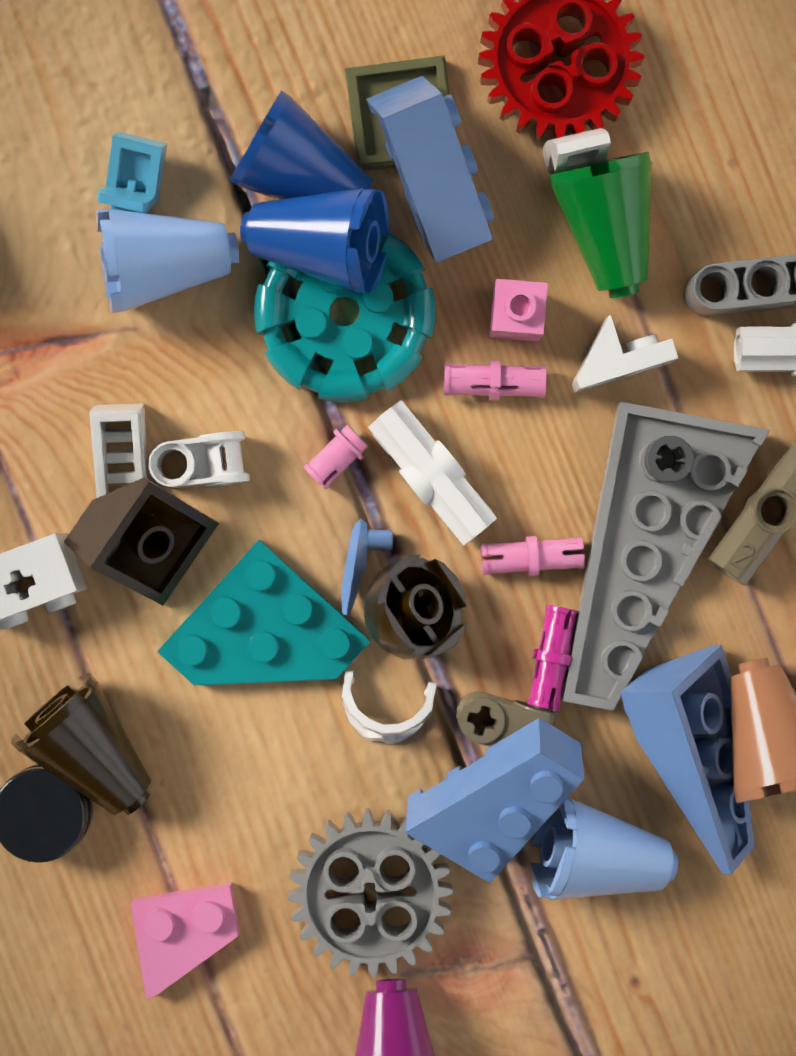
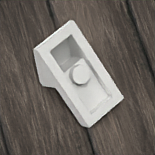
M609 315L603 321L572 382L574 393L670 364L678 359L673 339L658 343L656 335L646 336L627 343L628 352L623 354L612 317Z

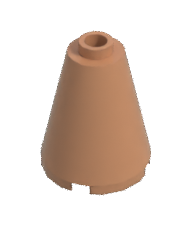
M768 658L741 663L738 665L740 674L730 677L734 794L737 803L796 791V693L781 665L770 666Z

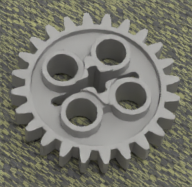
M366 808L363 822L356 823L352 814L347 811L344 814V827L341 829L329 819L325 823L328 837L324 839L315 833L310 835L308 841L315 852L299 850L297 859L306 869H292L289 878L295 883L302 885V887L290 890L288 894L289 901L302 903L301 906L292 912V921H307V924L301 930L300 939L307 940L316 936L318 940L314 947L313 955L317 957L326 950H330L332 952L330 967L333 969L340 964L343 958L349 960V971L352 976L356 974L361 963L368 965L371 978L376 977L379 963L384 962L391 973L396 974L397 958L401 956L414 966L416 964L414 950L416 946L429 953L432 951V942L427 935L428 932L435 935L444 934V925L436 916L451 915V905L439 899L453 894L452 884L438 881L450 873L448 863H433L440 853L430 847L424 848L423 843L405 833L406 818L398 827L391 825V810H386L381 822H374L371 809ZM398 855L406 859L409 863V868L404 874L395 877L386 874L381 868V863L388 856ZM347 857L357 864L358 872L350 878H340L332 871L331 863L337 858ZM366 883H375V889L378 892L376 901H367L366 893H364ZM405 887H414L416 889V892L412 895L402 892H390L401 890ZM335 890L346 894L330 898L326 896V891ZM395 906L403 907L411 915L406 924L398 927L388 924L383 918L385 911ZM339 909H352L358 914L360 921L352 928H342L334 921L333 914Z

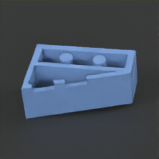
M420 76L367 98L371 113H375L387 141L384 145L390 159L394 160L404 187V195L426 250L436 263L493 240L488 223L495 220L494 214L484 191L478 194L476 192L471 176L478 173V168L468 144L460 146L454 127L461 125V118L452 96L449 94L443 97V94L426 78Z
M541 718L534 720L486 749L484 757L464 769L459 765L447 773L444 781L424 792L422 789H419L409 795L405 833L491 883L584 780L581 743Z

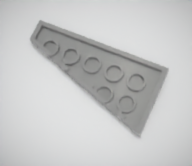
M617 403L579 602L578 616L569 655L572 657L570 666H567L561 697L562 701L614 710L621 698L620 692L630 682L643 658L642 655L657 628L663 623L669 612L668 608L680 587L687 580L719 523L725 506L736 487H739L748 471V465L758 447L762 446L770 430L631 403ZM664 436L683 438L690 445L694 454V463L691 471L678 481L661 482L655 480L648 474L644 466L646 449L653 441ZM661 446L656 453L662 456L661 459L656 460L658 468L660 470L671 468L676 472L681 465L676 463V460L681 459L679 450L675 448L667 451Z

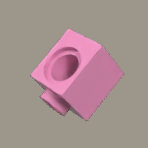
M496 279L492 291L489 338L539 342L544 335L548 283Z

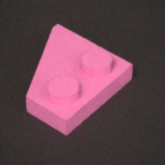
M232 882L137 897L131 901L146 999L154 998L238 937L240 927Z

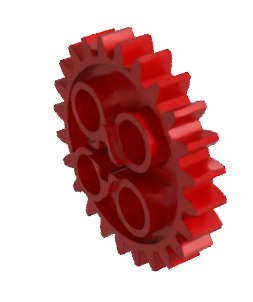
M502 0L501 8L505 15L491 12L488 24L495 31H482L480 43L490 50L479 52L478 64L490 67V69L481 74L480 84L496 86L488 94L487 102L489 104H496L501 101L505 103L500 119L504 121L514 114L519 117L516 132L519 134L529 124L535 126V141L538 142L544 136L546 129L553 130L554 139L563 137L565 130H571L572 134L582 133L585 131V125H588L591 130L603 128L602 115L616 122L621 114L616 103L629 106L634 95L626 87H637L642 75L631 68L641 66L644 60V54L631 51V49L639 45L642 34L626 32L633 22L634 14L630 13L622 16L616 14L622 0H611L608 3L603 0H519V2L515 0ZM571 16L578 19L583 29L577 33H567L559 27L557 21L562 17ZM592 36H598L600 38V42L598 43L595 42L586 45L583 48H579L582 44H584L585 40L591 38ZM520 41H529L538 48L539 54L530 59L522 58L515 53L513 46ZM556 52L560 58L571 54L568 66L565 67L561 60L550 64L552 54ZM588 60H597L606 67L607 75L601 78H593L587 75L582 64ZM541 71L533 80L527 83L522 82L520 79L523 75H530ZM546 84L554 85L562 91L564 98L557 103H548L542 100L537 90Z

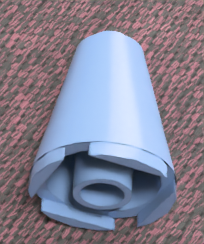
M99 209L96 212L97 230L102 232L103 237L100 255L111 313L124 312L229 275L231 264L239 263L235 232L227 233L224 223L114 209Z
M569 797L532 838V846L541 847L539 863L530 862L533 889L538 897L550 900L660 891L666 887L668 882L673 881L677 874L678 857L676 852L672 851L668 840Z

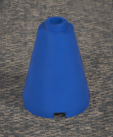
M280 91L229 179L239 187L277 200L364 187L370 188L373 183V179L291 96L283 91Z
M364 187L255 203L250 212H246L243 215L240 226L241 240L244 244H247L250 254L357 294L361 292L372 293L381 279L387 253L378 252L380 235L389 236V213L385 194L380 190Z

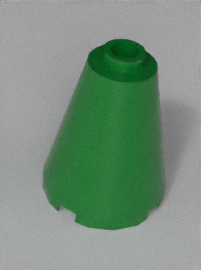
M649 152L618 157L605 162L550 174L552 190L597 290H608L609 298H619L640 292L638 284L648 280L652 162Z

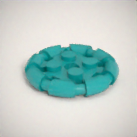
M389 233L388 237L380 235L378 252H386L387 255L381 279L372 293L361 292L357 294L270 261L266 265L270 268L264 284H258L255 295L254 323L256 333L264 338L268 349L264 354L272 367L296 389L300 390L303 386L319 393L318 399L344 403L368 400L367 395L383 388L388 392L398 386L417 368L423 359L420 352L426 338L432 339L435 327L436 306L433 288H427L421 273L425 268L420 259L411 248L392 233ZM288 278L302 283L295 300L282 294ZM403 281L409 296L394 302L393 293L389 286ZM341 299L354 301L360 309L358 319L348 326L338 325L331 318L332 306ZM296 323V328L302 338L287 343L281 328ZM394 324L408 330L401 346L387 341ZM316 355L333 362L327 375L311 368ZM372 355L377 369L359 376L354 361L362 360Z

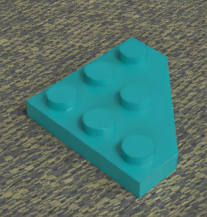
M258 540L157 652L194 686L337 679L371 640L262 540Z

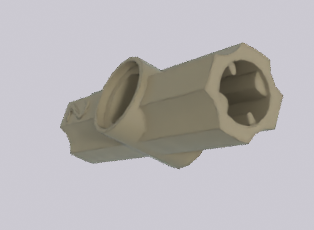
M796 439L758 491L753 492L746 499L743 511L707 558L714 567L741 585L745 586L784 532L789 531L796 525ZM768 497L776 499L781 507V516L773 525L767 524L761 515V506Z

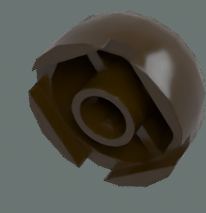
M412 554L383 568L368 586L363 610L365 624L369 633L383 650L402 659H427L440 655L455 647L465 632L466 623L461 624V608L467 607L466 595L456 575L445 563L437 559L428 561L424 558H419L421 555Z

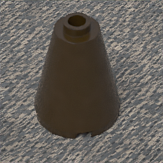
M87 673L79 677L84 686L75 692L69 685L61 689L24 723L30 730L26 737L22 740L15 734L11 744L20 753L112 815L119 814L122 811L130 815L139 809L149 798L150 793L146 789L149 787L151 779L98 681L91 673Z

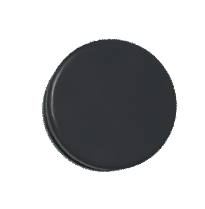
M38 764L27 767L12 776L0 788V843L8 852L19 859L34 863L56 860L71 851L84 838L90 828L93 818V801Z

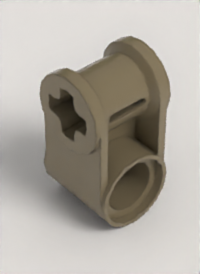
M478 691L465 695L456 707V719L462 733L467 739L489 747L538 718L554 726L557 717L556 712L547 708L528 705L527 702L512 701ZM481 706H486V711L492 719L490 722L482 721L479 728H475L468 715L470 712L479 713Z

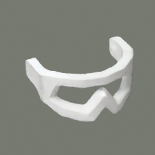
M345 670L341 705L344 707L349 723L365 739L369 741H382L387 744L400 743L416 734L426 720L430 719L436 683L428 682L427 688L424 691L426 696L425 703L413 718L399 724L383 725L369 719L358 710L351 693L352 684L355 682L354 670Z

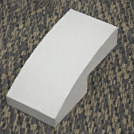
M599 128L548 140L542 152L547 172L555 170V173L605 162L611 144L609 133L605 129Z

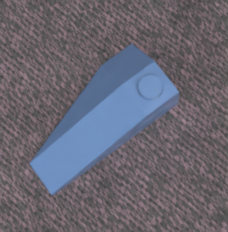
M712 645L646 669L623 689L620 694L625 713L629 718L634 736L722 874L732 875L755 848L750 803L749 801L737 803L734 794L733 743L729 709L731 708L730 677L732 676L722 645Z

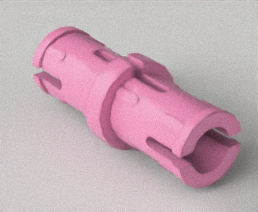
M490 360L489 365L445 363L444 396H488L489 401H499L500 396L545 398L546 365L507 366L501 365L500 360Z
M536 536L525 537V542L480 544L481 558L502 557V560L482 561L483 576L527 571L528 576L539 575V570L584 569V554H562V552L583 550L584 545L581 536L537 541Z

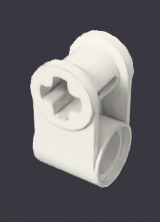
M244 431L211 433L201 435L199 438L161 443L153 449L149 457L148 467L151 476L158 483L166 487L179 489L204 485L205 487L250 482V474L244 472L240 443L245 439ZM223 448H225L227 470H224ZM170 452H182L187 460L185 473L180 478L168 479L161 469L163 458Z

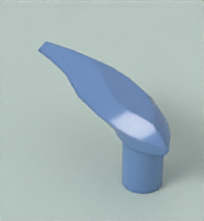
M362 519L352 529L342 580L341 600L343 615H350L355 603L361 577L367 568V550H392V530H367V523Z

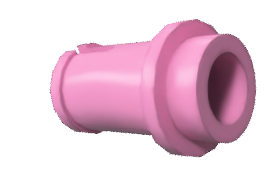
M348 425L341 431L336 428L333 431L336 436L309 463L303 466L326 490L357 457L360 460L364 458L362 452L368 447Z

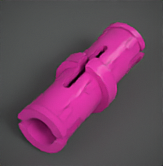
M546 605L539 649H534L532 659L537 660L527 704L559 711L566 668L570 666L572 657L569 656L578 611Z

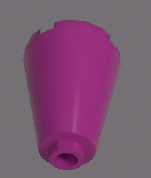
M406 979L376 980V990L366 991L355 1056H435L417 989L406 988Z

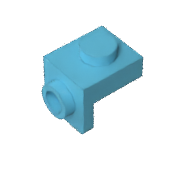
M119 131L112 136L106 185L98 190L97 202L111 205V209L138 213H147L159 203L167 143Z

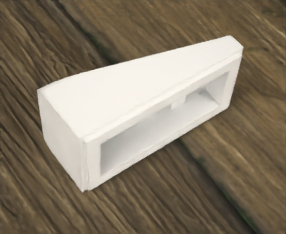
M144 404L95 405L89 411L96 496L98 498L110 493L108 484L133 483L144 477L148 479ZM131 421L130 430H106V422ZM133 442V450L107 451V443ZM134 463L135 471L108 472V464Z

